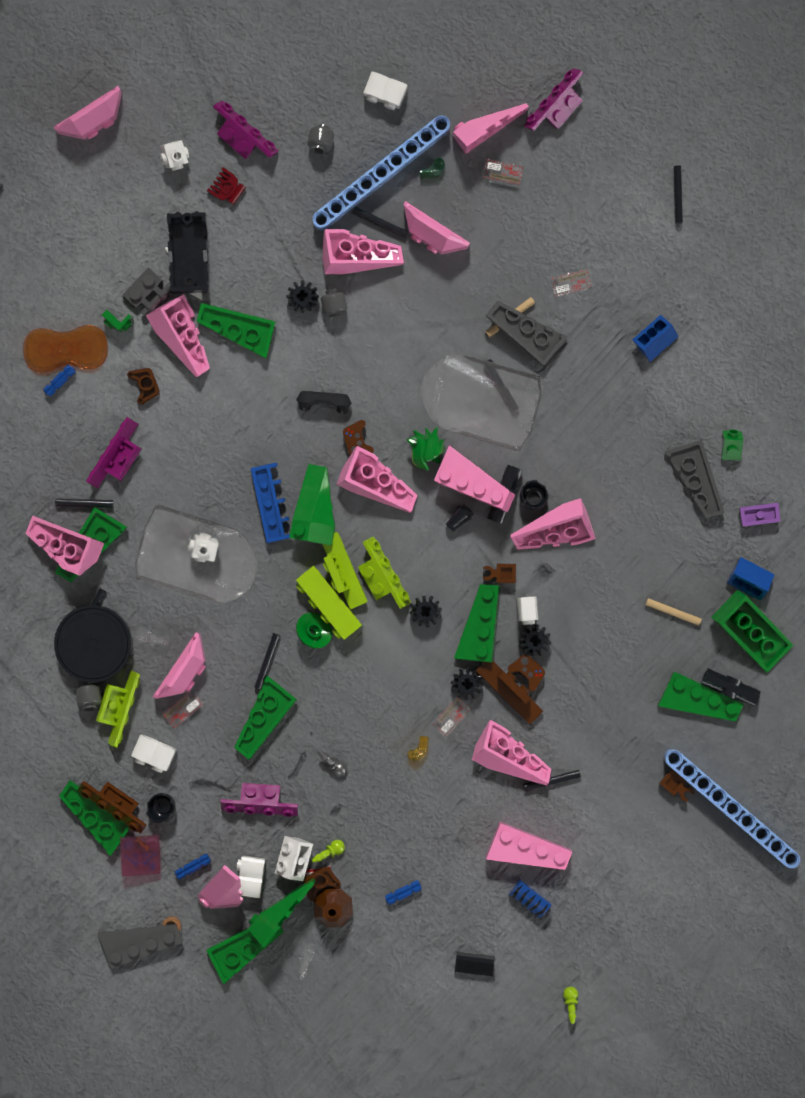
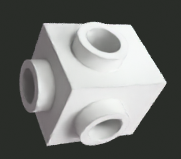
M182 140L160 145L162 153L160 154V160L166 168H172L174 171L184 168L183 164L188 163L189 153L187 148L183 146Z
M195 534L194 540L190 539L188 551H191V557L198 562H205V560L214 562L219 543L217 539L211 538L209 534Z

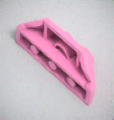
M116 86L72 116L55 125L54 129L60 135L84 140L95 137L98 134L97 131L102 128H109L117 119L122 97L120 88Z
M405 201L404 212L412 240L418 244L423 242L427 245V249L434 254L437 252L446 254L468 249L470 242Z
M196 632L153 695L154 698L182 694L186 690L189 692L195 684L193 679L196 675L200 676L206 668L203 665L206 659L200 633Z

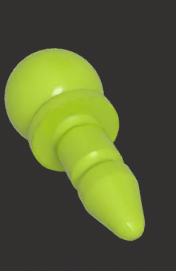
M341 840L332 841L330 845L326 846V850L320 852V854L318 853L312 859V862H319L329 856L333 858L335 855L342 854L345 850L344 843Z
M569 986L564 989L563 997L566 1000L564 1002L565 1005H568L569 1020L571 1024H574L576 1019L575 1005L578 1004L576 1000L578 998V991L576 988Z

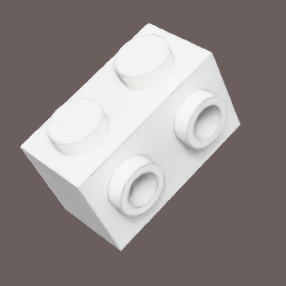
M284 836L275 873L290 880L304 881L313 844L300 838Z

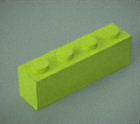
M312 566L296 579L298 582L296 587L302 594L307 593L310 597L308 602L314 609L319 608L322 612L320 617L326 624L329 622L334 627L332 631L338 639L342 637L345 640L362 626L315 566Z

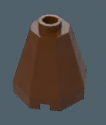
M324 888L313 901L314 917L326 928L343 927L353 915L352 897L341 888Z

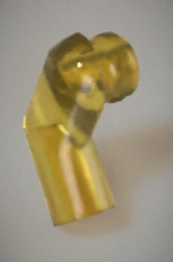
M428 736L419 737V746L414 750L408 751L407 756L409 760L419 761L427 754Z

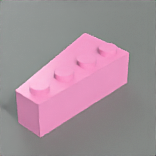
M499 821L485 857L487 860L565 870L572 850Z

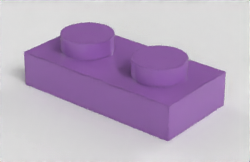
M778 503L739 508L741 527L781 522Z

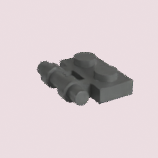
M148 267L123 293V296L136 308L141 304L145 305L146 307L141 313L146 317V315L156 309L155 307L162 300H166L170 293V287L166 285L161 290L158 286L163 280ZM155 291L157 295L149 302L147 298Z

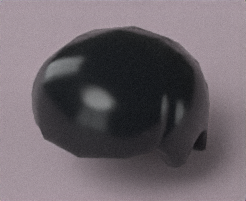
M531 480L521 487L519 497L524 507L535 511L542 509L546 505L549 495L545 485L539 483L538 480Z
M155 794L147 802L146 815L152 822H167L175 814V800L169 794Z

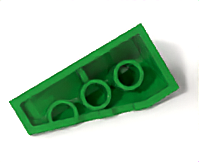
M308 464L292 519L289 538L332 546L335 520H333L328 467Z
M312 878L262 910L259 915L255 913L248 922L251 924L248 930L262 947L268 944L280 929V926L283 924L282 922L290 916L295 906L301 902L316 880Z

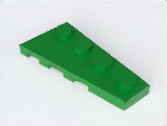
M201 303L197 323L267 359L276 324L275 321Z
M94 507L79 534L104 543L101 550L102 553L128 527ZM60 566L54 572L71 583L79 576L62 569Z
M673 671L657 706L736 722L744 704Z
M70 780L59 797L111 856L130 830L128 825L116 820L108 811L100 809L91 799L84 798L78 791L79 785Z

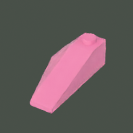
M526 103L470 120L465 124L461 122L454 127L453 137L464 153L467 154L528 111L529 106Z
M344 229L324 230L322 259L325 274H348L404 264L402 249L399 245L382 240L374 241L368 239L365 235L357 236L350 234V231Z
M184 294L146 315L155 333L195 377L210 369L204 346L200 345L199 329L195 328L193 317L195 315Z
M356 446L343 466L336 485L355 494L411 513L417 494L402 480L395 477L391 470L378 460L379 458L375 454Z
M579 498L558 506L511 534V539L517 550L540 548L542 545L553 544V547L559 546V543L578 545L594 540L595 534L582 499Z
M32 516L25 533L39 547L44 549L62 569L77 575H81L98 561L104 545L102 542Z
M490 720L475 745L472 760L488 769L547 786L549 784L551 768L535 754H530L524 749V744L521 741L517 742L510 736L511 732Z
M224 865L197 895L198 901L204 907L211 909L238 907L244 901L241 897L242 891L239 890L241 888L240 878Z

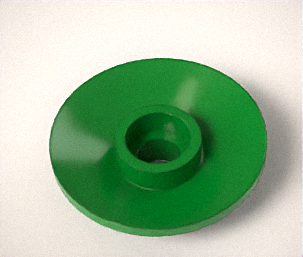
M306 613L296 623V632L299 639L310 648H323L332 638L331 626L329 623L326 624L320 614Z

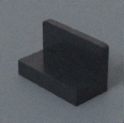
M457 952L454 972L493 977L495 956Z

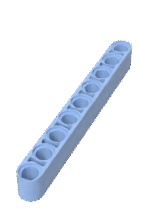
M443 115L434 118L313 215L315 228L320 231L328 229L447 135L450 129L449 119ZM444 122L447 127L444 130H439L436 124ZM429 134L432 139L425 142L421 139V136ZM408 146H415L417 151L413 154L406 151ZM398 157L402 162L400 165L395 166L391 163V160ZM379 169H384L387 174L385 177H378L376 172ZM364 181H369L372 186L369 189H363L361 184ZM349 193H355L357 198L354 201H348L346 196ZM333 205H340L342 207L339 213L332 212L331 208ZM320 216L327 219L323 225L316 223L317 218Z
M669 749L664 753V762L783 865L788 868H796L799 865L800 856L683 754L675 749ZM671 753H676L678 756V760L675 763H670L668 760ZM689 765L692 767V773L685 776L683 769ZM701 778L707 780V785L704 788L698 787V781ZM720 791L722 794L721 798L714 801L712 798L713 793ZM734 803L736 805L735 812L728 813V805ZM745 816H749L751 819L750 824L747 826L742 825V819ZM761 828L764 829V837L757 838L756 832ZM778 841L780 844L779 849L772 851L771 844ZM788 854L794 855L792 863H786V856Z

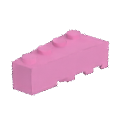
M448 447L434 481L508 513L515 494L454 448Z

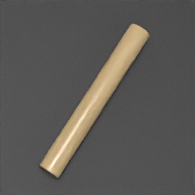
M530 297L519 305L516 310L523 313L535 304V301ZM493 325L485 332L490 338L500 329Z
M649 598L645 604L698 626L702 620L699 617Z

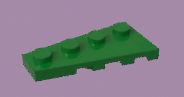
M480 584L454 659L493 663L500 586Z
M266 676L264 685L257 696L254 707L250 711L249 718L234 748L250 760L298 699L272 678Z
M280 926V929L265 947L259 944L247 928L206 949L223 985L284 932L282 926Z

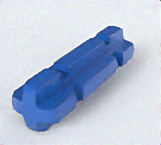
M67 365L63 372H60L50 381V385L47 384L44 387L43 391L48 396H52L56 392L55 390L59 389L68 380V377H71L76 372L71 365Z
M204 854L200 856V859L197 858L184 865V868L177 869L175 875L181 880L187 874L190 875L201 869L203 865L210 864L211 859L209 855Z
M416 880L411 885L395 890L393 894L392 892L387 894L385 899L391 905L396 903V900L400 901L412 895L413 892L420 891L422 887L419 881Z

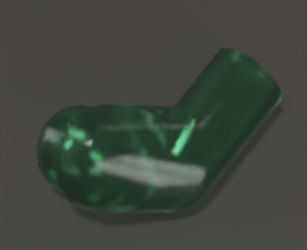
M438 157L429 169H420V179L438 177L445 168L444 160Z

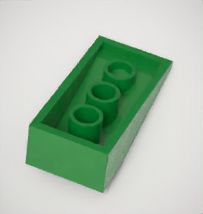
M738 590L711 616L715 623L767 673L794 646L745 594Z

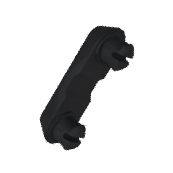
M301 391L296 399L299 403L298 408L302 411L303 408H305V411L311 409L310 404L327 403L328 405L337 406L336 411L341 414V411H343V414L349 412L348 407L352 404L347 394Z

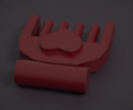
M222 167L221 170L229 175L230 178L219 172V175L226 180L217 176L216 179L221 183L213 181V183L220 187L221 190L210 185V188L219 194H216L209 188L207 192L219 200L229 199L228 202L235 205L246 187L241 183L238 185L236 176Z

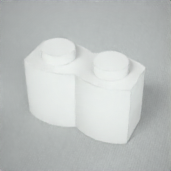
M371 72L363 93L367 101L375 104L377 101L382 102L384 107L395 110V108L400 109L408 86L398 80Z
M537 596L517 598L518 621H522L523 625L535 624V620H538Z
M141 734L131 756L135 758V762L141 765L148 763L152 765L151 769L162 773L163 770L168 771L177 749Z
M242 856L241 860L238 859L236 871H240L241 888L239 890L242 891L241 896L261 897L266 863L265 858Z

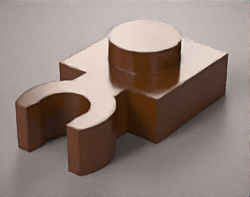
M497 564L496 569L490 566L483 567V569H488L491 572L489 577H483L484 580H491L493 577H496V583H516V564Z
M670 769L659 782L673 796L679 792L680 798L685 802L688 801L684 797L686 791L692 794L695 793L690 787L683 786L686 780L673 769Z

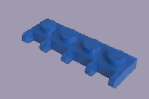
M277 463L251 468L267 543L289 539L290 534L285 535L282 523L290 521L289 517L281 518L278 505L285 502V498L277 499L274 485L281 483V479L273 481L271 468L277 467Z

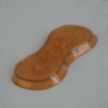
M83 325L68 332H57L46 328L35 329L28 333L23 345V354L27 366L31 370L40 373L49 372L67 365L82 369H95L105 362L108 353L107 339L104 332L93 325Z

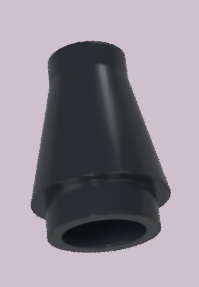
M464 503L461 506L458 505L446 525L454 532L457 528L470 521L474 513Z

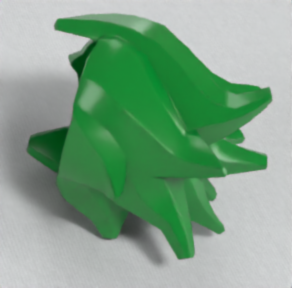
M437 427L433 430L432 434L425 428V435L414 430L415 436L406 439L412 446V462L420 469L429 471L428 461L441 463L440 454L445 452V447L443 444L444 440H439Z

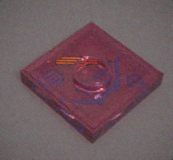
M159 835L120 837L122 876L160 874Z

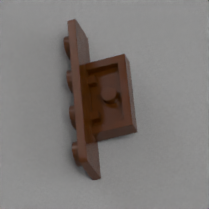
M494 661L493 663L483 662L477 668V672L529 724L543 712L528 696L531 692L523 684L519 687L514 682L517 678L510 671L505 673Z
M85 781L80 784L78 791L84 798L91 799L100 809L108 811L116 820L127 824L132 831L140 834L143 832L146 823L132 814L139 804L137 801L108 781L100 792Z

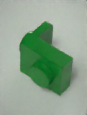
M108 310L102 314L105 318L103 322L111 329L115 327L119 332L127 331L133 324L131 321L134 318L129 314L122 322Z
M735 429L723 431L722 460L741 461L744 441L742 432Z

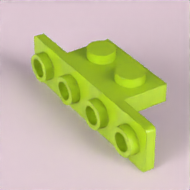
M335 532L332 546L322 544L327 554L323 565L326 572L331 574L333 579L331 584L334 590H337L338 593L343 592L349 608L353 609L367 603L368 600L339 533Z
M375 537L363 541V545L369 553L371 560L360 565L358 569L375 599L378 600L391 593L400 609L410 604L409 595L402 587L398 575L394 573L389 559L385 557L381 550L380 543Z
M130 671L125 688L107 684L96 718L98 722L113 726L108 744L116 748L122 741V731L129 719V709L134 703L135 689L140 684V674L135 671Z

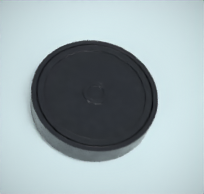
M100 605L82 606L71 611L60 622L54 637L55 655L61 667L72 677L85 682H100L117 675L128 663L133 648L132 633L125 619L116 611Z

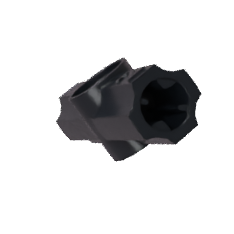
M507 465L500 484L513 494H516V487L523 470ZM491 506L487 519L502 524L507 512Z
M707 668L701 681L705 686L716 689L725 696L732 699L736 698L754 707L761 693L758 689L747 686L738 679L722 675Z

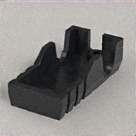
M195 211L192 214L184 213L183 215L180 212L168 213L170 292L172 294L208 293L206 213ZM186 216L190 217L189 221L185 220ZM188 279L192 280L191 284L187 283Z

